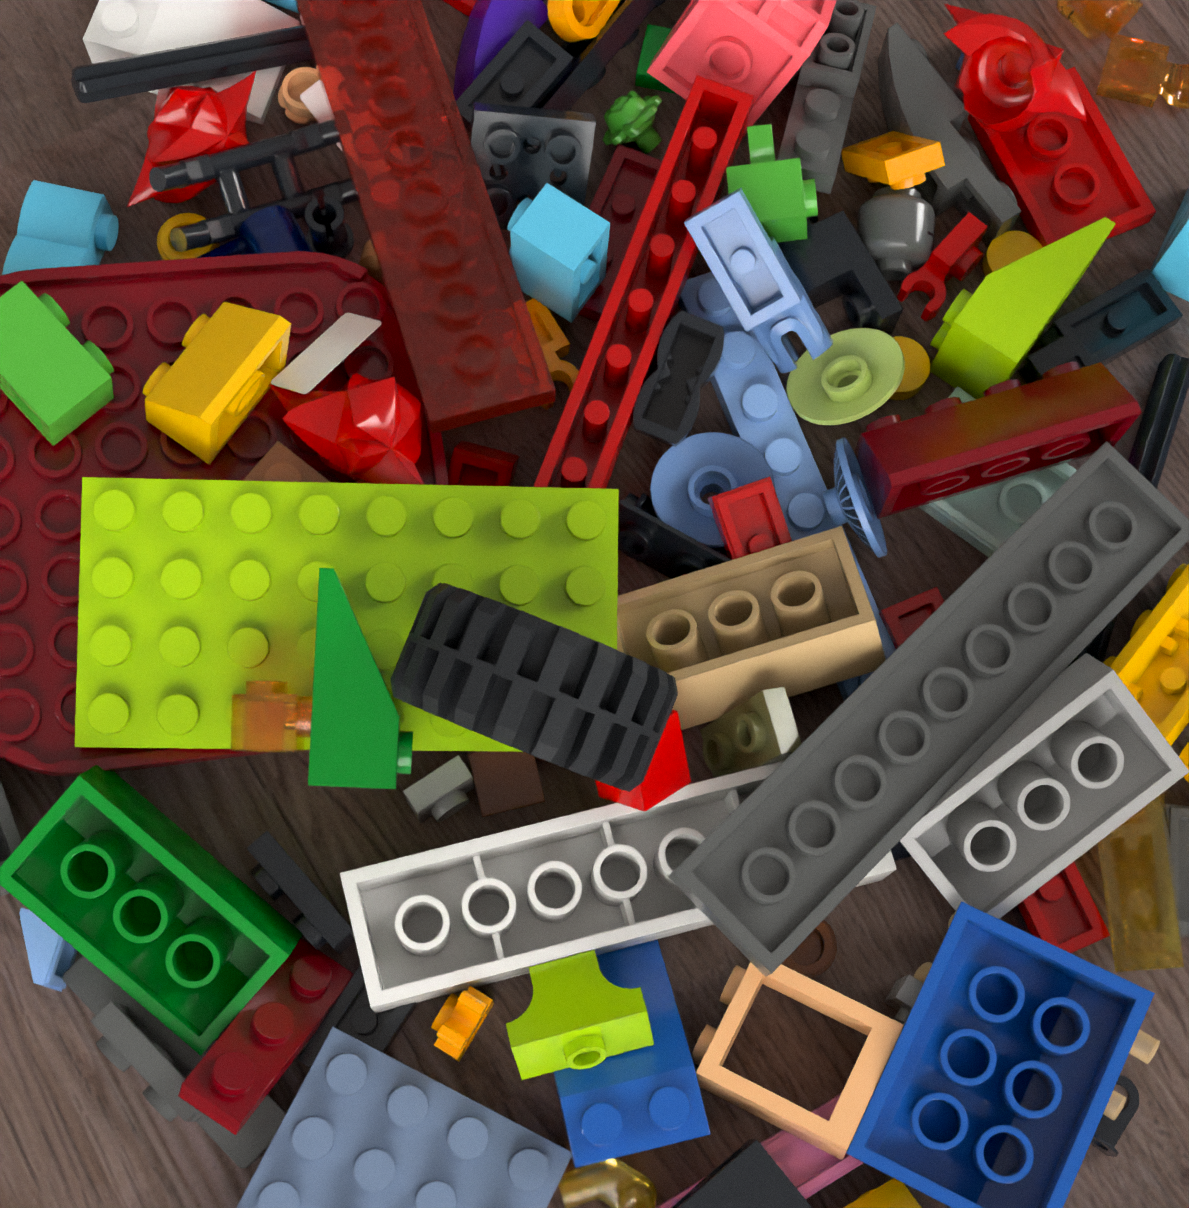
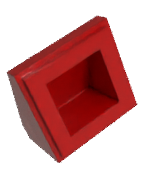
M460 441L453 450L448 471L449 485L511 487L519 456L475 443Z

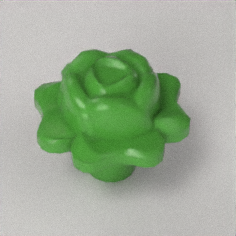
M630 91L627 96H621L616 99L603 116L608 126V130L602 140L605 145L613 144L615 146L622 143L635 142L644 154L652 151L662 140L652 127L655 113L658 110L657 107L662 102L659 95L642 98L637 92Z

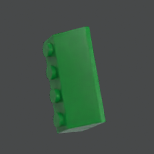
M98 765L93 766L76 778L0 867V885L200 1056L289 957L303 935L294 925L114 771L103 770Z

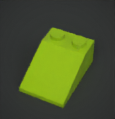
M1104 217L988 274L974 294L963 289L942 319L944 323L930 343L931 346L938 350L930 366V372L954 388L960 387L975 399L984 397V391L991 386L1010 380L1039 336L1044 332L1080 281L1116 223Z

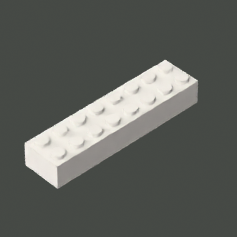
M785 760L686 785L645 812L614 803L340 873L371 1009L375 1013H379L413 1002L417 1003L467 990L469 986L474 988L530 973L528 967L595 950L596 955L714 925L668 876ZM891 850L856 887L881 881L897 870Z

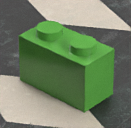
M21 281L0 297V389L54 446L114 399L110 376L114 369L104 353L93 342L88 340L81 345L66 329L70 325V321L52 297L46 293L37 297Z

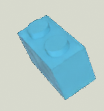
M546 183L533 201L525 198L517 206L508 223V231H510L511 247L508 253V257L511 259V284L572 323L605 278L610 222Z

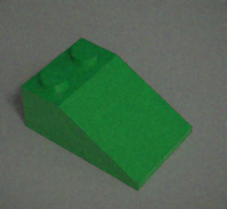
M319 568L308 786L396 789L397 774H411L413 731H400V715L334 568Z

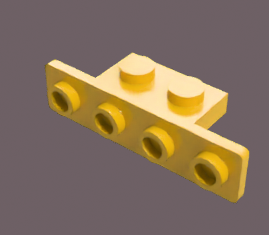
M1181 564L1176 568L1168 581L1166 594L1153 611L1147 609L1138 617L1132 628L1130 640L1117 657L1110 656L1103 662L1116 672L1170 746L1189 723V564Z

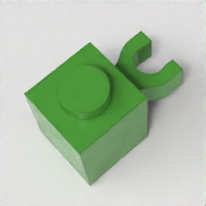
M771 124L747 127L751 164L726 167L728 193L730 194L742 188L768 237H774L777 243L808 239L806 217L818 216L815 179L802 180L800 158L775 161Z

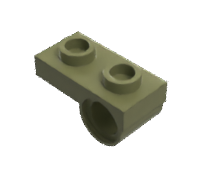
M785 687L760 691L700 730L703 738V757L714 778L786 760L802 744Z

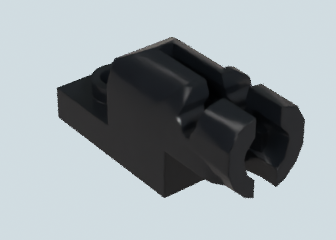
M843 210L821 221H818L817 216L806 217L808 239L777 243L791 269L800 280L814 308L843 295L842 303L845 313L854 327L877 329L889 335L893 333L903 308Z

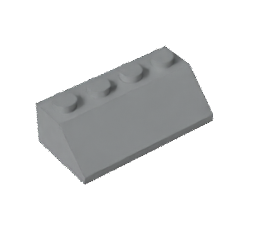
M1085 653L1059 674L909 830L900 842L955 911H957L962 901L1000 919L1188 774L1189 770L1116 672Z

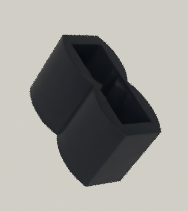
M683 310L669 322L662 334L658 347V370L645 381L634 406L633 423L636 432L674 447L687 438L698 416L700 390L712 379L721 360L724 346V329L722 326Z

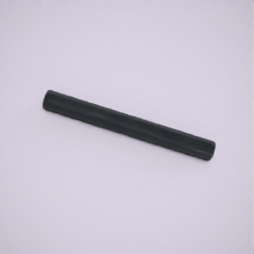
M339 18L76 66L72 69L71 83L78 101L86 104L347 54L353 50L355 35L354 31L351 30L349 21Z

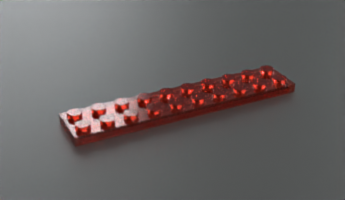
M295 0L431 433L555 402L556 389L421 0Z

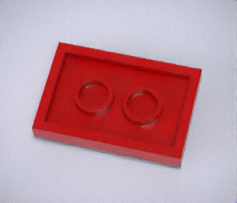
M1075 67L1067 69L1078 89L1087 122L1057 111L1039 114L1035 119L1015 132H998L989 127L983 129L970 114L967 117L1000 180L1007 184L1014 193L1017 206L1021 210L1020 217L1030 235L1040 242L1042 247L1104 217L1116 223L1107 239H1110L1149 223L1156 213L1153 204Z

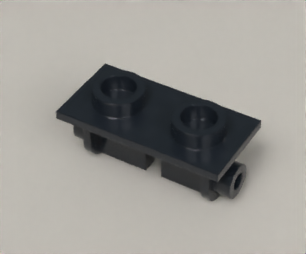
M629 493L625 500L621 499L619 501L618 550L622 551L626 556L644 563L671 579L732 560L727 557L724 547L710 548L659 520L649 495L643 493L638 497Z

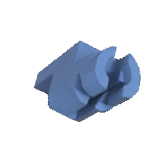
M742 188L737 189L685 220V226L745 331L753 330L765 353L775 363L780 373H787L797 369L795 361L799 358L787 332L794 331L798 334L813 360L833 345V339L819 314L815 311L800 280L791 269L775 238L772 236L768 237Z

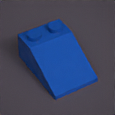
M658 939L596 955L600 971L610 983L628 989L641 987L654 1045L606 1057L603 1062L588 1069H572L569 1067L553 1072L575 1168L711 1135L694 1063Z

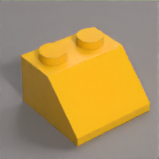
M223 302L211 318L205 314L199 316L187 331L182 341V345L186 349L175 363L170 366L168 363L163 362L146 382L142 392L147 396L145 398L146 421L210 465L269 390L271 380L285 369L291 323L280 315L228 302Z

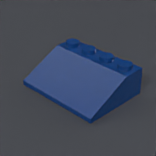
M961 901L846 1154L950 1208H1063L1155 993Z

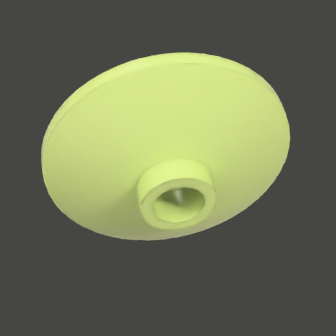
M853 328L830 335L833 339V345L814 360L808 350H806L796 362L797 369L790 371L787 380V397L793 410L804 420L818 425L849 423L877 410L894 394L904 375V355L899 344L892 336L877 329Z

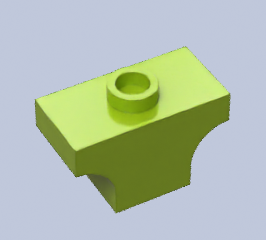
M595 950L528 967L533 985L531 1003L520 1017L506 1023L510 1046L522 1080L569 1067L572 1069H588L600 1064L606 1057L654 1045L641 987L628 989L610 983L600 971Z

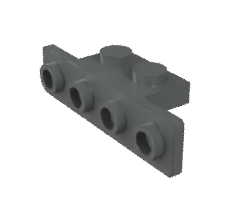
M83 955L63 974L62 978L65 984L96 1015L90 1022L103 1034L96 1042L97 1047L122 1072H125L130 1066L137 1070L150 1084L142 1094L165 1119L172 1122L179 1115L186 1122H197L240 1168L250 1167L268 1148L286 1114V1111L269 1094H267L237 1135H234L178 1097L184 1080L217 1039L200 1056Z

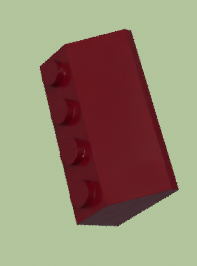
M1068 362L1046 371L1042 375V380L1021 386L1018 379L1007 380L986 389L982 398L965 403L961 402L960 397L946 398L928 406L924 410V415L904 421L901 415L898 414L877 419L865 427L867 432L860 434L855 454L877 519L1091 456L1106 441L1114 447L1142 413L1138 401L1101 362L1083 368L1079 367L1078 362Z

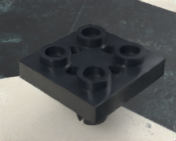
M473 102L461 211L462 226L508 230L510 218L518 206L516 203L517 199L522 202L529 195L534 200L546 183L584 206L596 128L594 114ZM492 165L493 170L495 171V175L490 173V168L492 167ZM500 165H503V172H504V174H502V175H501V167H500ZM552 171H554L556 177H560L562 171L566 172L565 178L561 181L556 182L550 179Z

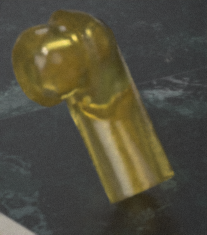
M617 1158L586 1165L563 1173L558 1184L565 1208H572L598 1198L612 1208H656L657 1206L656 1189L651 1180Z

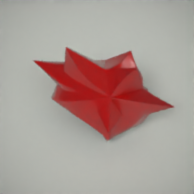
M944 4L957 25L943 34L964 54L955 86L963 94L964 110L974 117L983 129L989 127L998 132H1015L1035 119L1039 114L1055 111L1087 122L1085 109L1076 84L1059 61L1064 49L1045 43L1029 25L1016 18L994 13L983 14L970 9Z
M256 71L220 92L211 87L200 88L195 86H175L159 89L155 104L154 121L147 130L149 144L145 160L127 207L153 197L154 200L165 203H181L197 196L207 187L216 183V180L213 179L185 188L157 192L150 184L149 173L153 167L172 164L181 160L248 144L246 134L247 105Z
M356 373L350 377L340 391H326L320 388L318 391H310L307 394L297 393L269 384L288 412L282 420L308 446L316 451L321 460L329 467L350 476L356 483L424 485L415 466L421 453V403L408 390L396 383L395 377L374 380Z

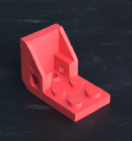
M691 0L651 61L647 73L686 101L696 75L754 95L744 137L747 133V127L755 124L810 56L829 25L837 0Z

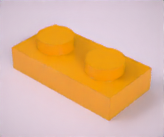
M895 131L842 148L841 151L845 172L865 177L870 183L881 182L888 184L893 190L905 189L921 184L926 180V172L945 166L940 142Z

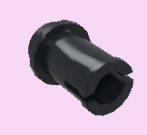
M323 196L326 209L320 210L317 198L313 199L305 209V221L309 227L306 235L309 251L325 253L345 259L351 253L354 246V235L350 226L344 221L345 215L341 203L335 198Z

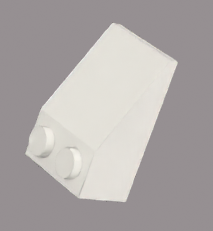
M99 0L83 37V42L92 63L300 26V22L262 0ZM286 65L256 71L247 105V121L263 125ZM253 72L180 86L211 87L220 92L243 80ZM159 90L148 91V92L154 93V94H157V95H158V91H159Z

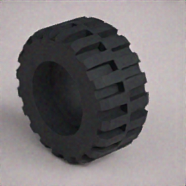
M441 582L426 592L390 679L393 697L545 761L628 792L644 781L678 696L675 677L659 668L522 610L520 611L493 599Z

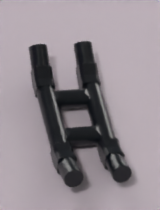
M343 115L325 122L292 130L285 134L216 153L153 167L149 173V180L152 188L157 192L185 188L215 179L227 214L174 228L170 233V239L175 250L184 252L202 248L305 217L307 205L315 198L318 200L320 210H325L323 196L335 198L342 206L373 196L366 173L305 191L294 157L354 138L347 116ZM270 163L282 198L250 207L239 172Z

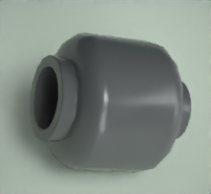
M890 187L881 188L874 193L872 198L866 200L861 205L857 213L856 232L885 280H904L911 271L921 268L928 261L934 250L935 214L933 207L921 198V194L917 190L912 188L893 190Z

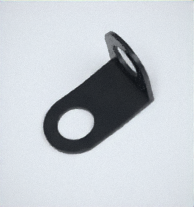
M1123 1075L1119 1076L1116 1084L1122 1086L1127 1091L1129 1097L1128 1104L1125 1109L1121 1110L1114 1121L1102 1115L1090 1143L1105 1155L1117 1157L1119 1154L1114 1147L1139 1107L1138 1090L1134 1083Z

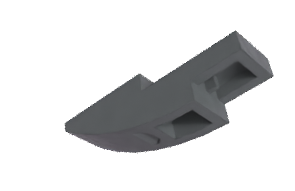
M858 0L836 1L826 31L810 56L802 64L777 159L778 161L800 158L802 180L815 179L816 191L831 194L852 104L859 83L877 7L859 2Z
M898 23L892 25L887 30L878 58L879 91L888 131L900 132L940 142L945 166L926 172V180L914 187L921 194V198L931 204L935 217L954 206L963 218L970 212L988 227L981 240L988 248L993 239L1007 231H1011L1016 223L1021 210L1017 206L1015 195L1007 184L997 181L983 164L975 144L969 138L962 137L958 133L967 113L964 110V102L959 90L951 82H945L929 62L926 50L919 41L913 38L910 39Z

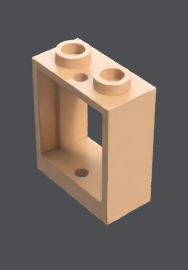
M751 962L747 970L736 965L720 997V1002L728 1005L718 1029L708 1024L705 1026L691 1055L693 1063L699 1065L696 1071L699 1087L843 1160L904 1024L782 964L766 977ZM762 984L868 1036L829 1121L722 1067Z

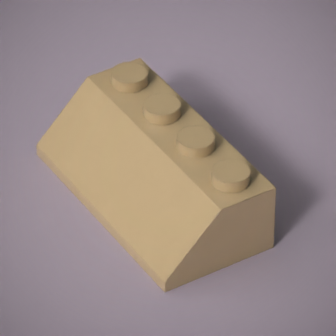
M842 526L618 596L617 650L675 677L678 696L672 709L678 711L681 730L716 720L762 690L785 687L787 697H791L873 672L886 660L876 619Z

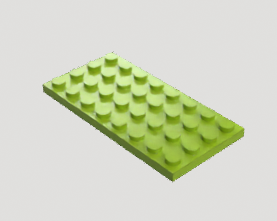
M82 477L75 747L310 750L319 568H334L400 715V731H413L412 751L523 752L393 697L391 676L426 592L440 582L501 602L617 649L619 489Z

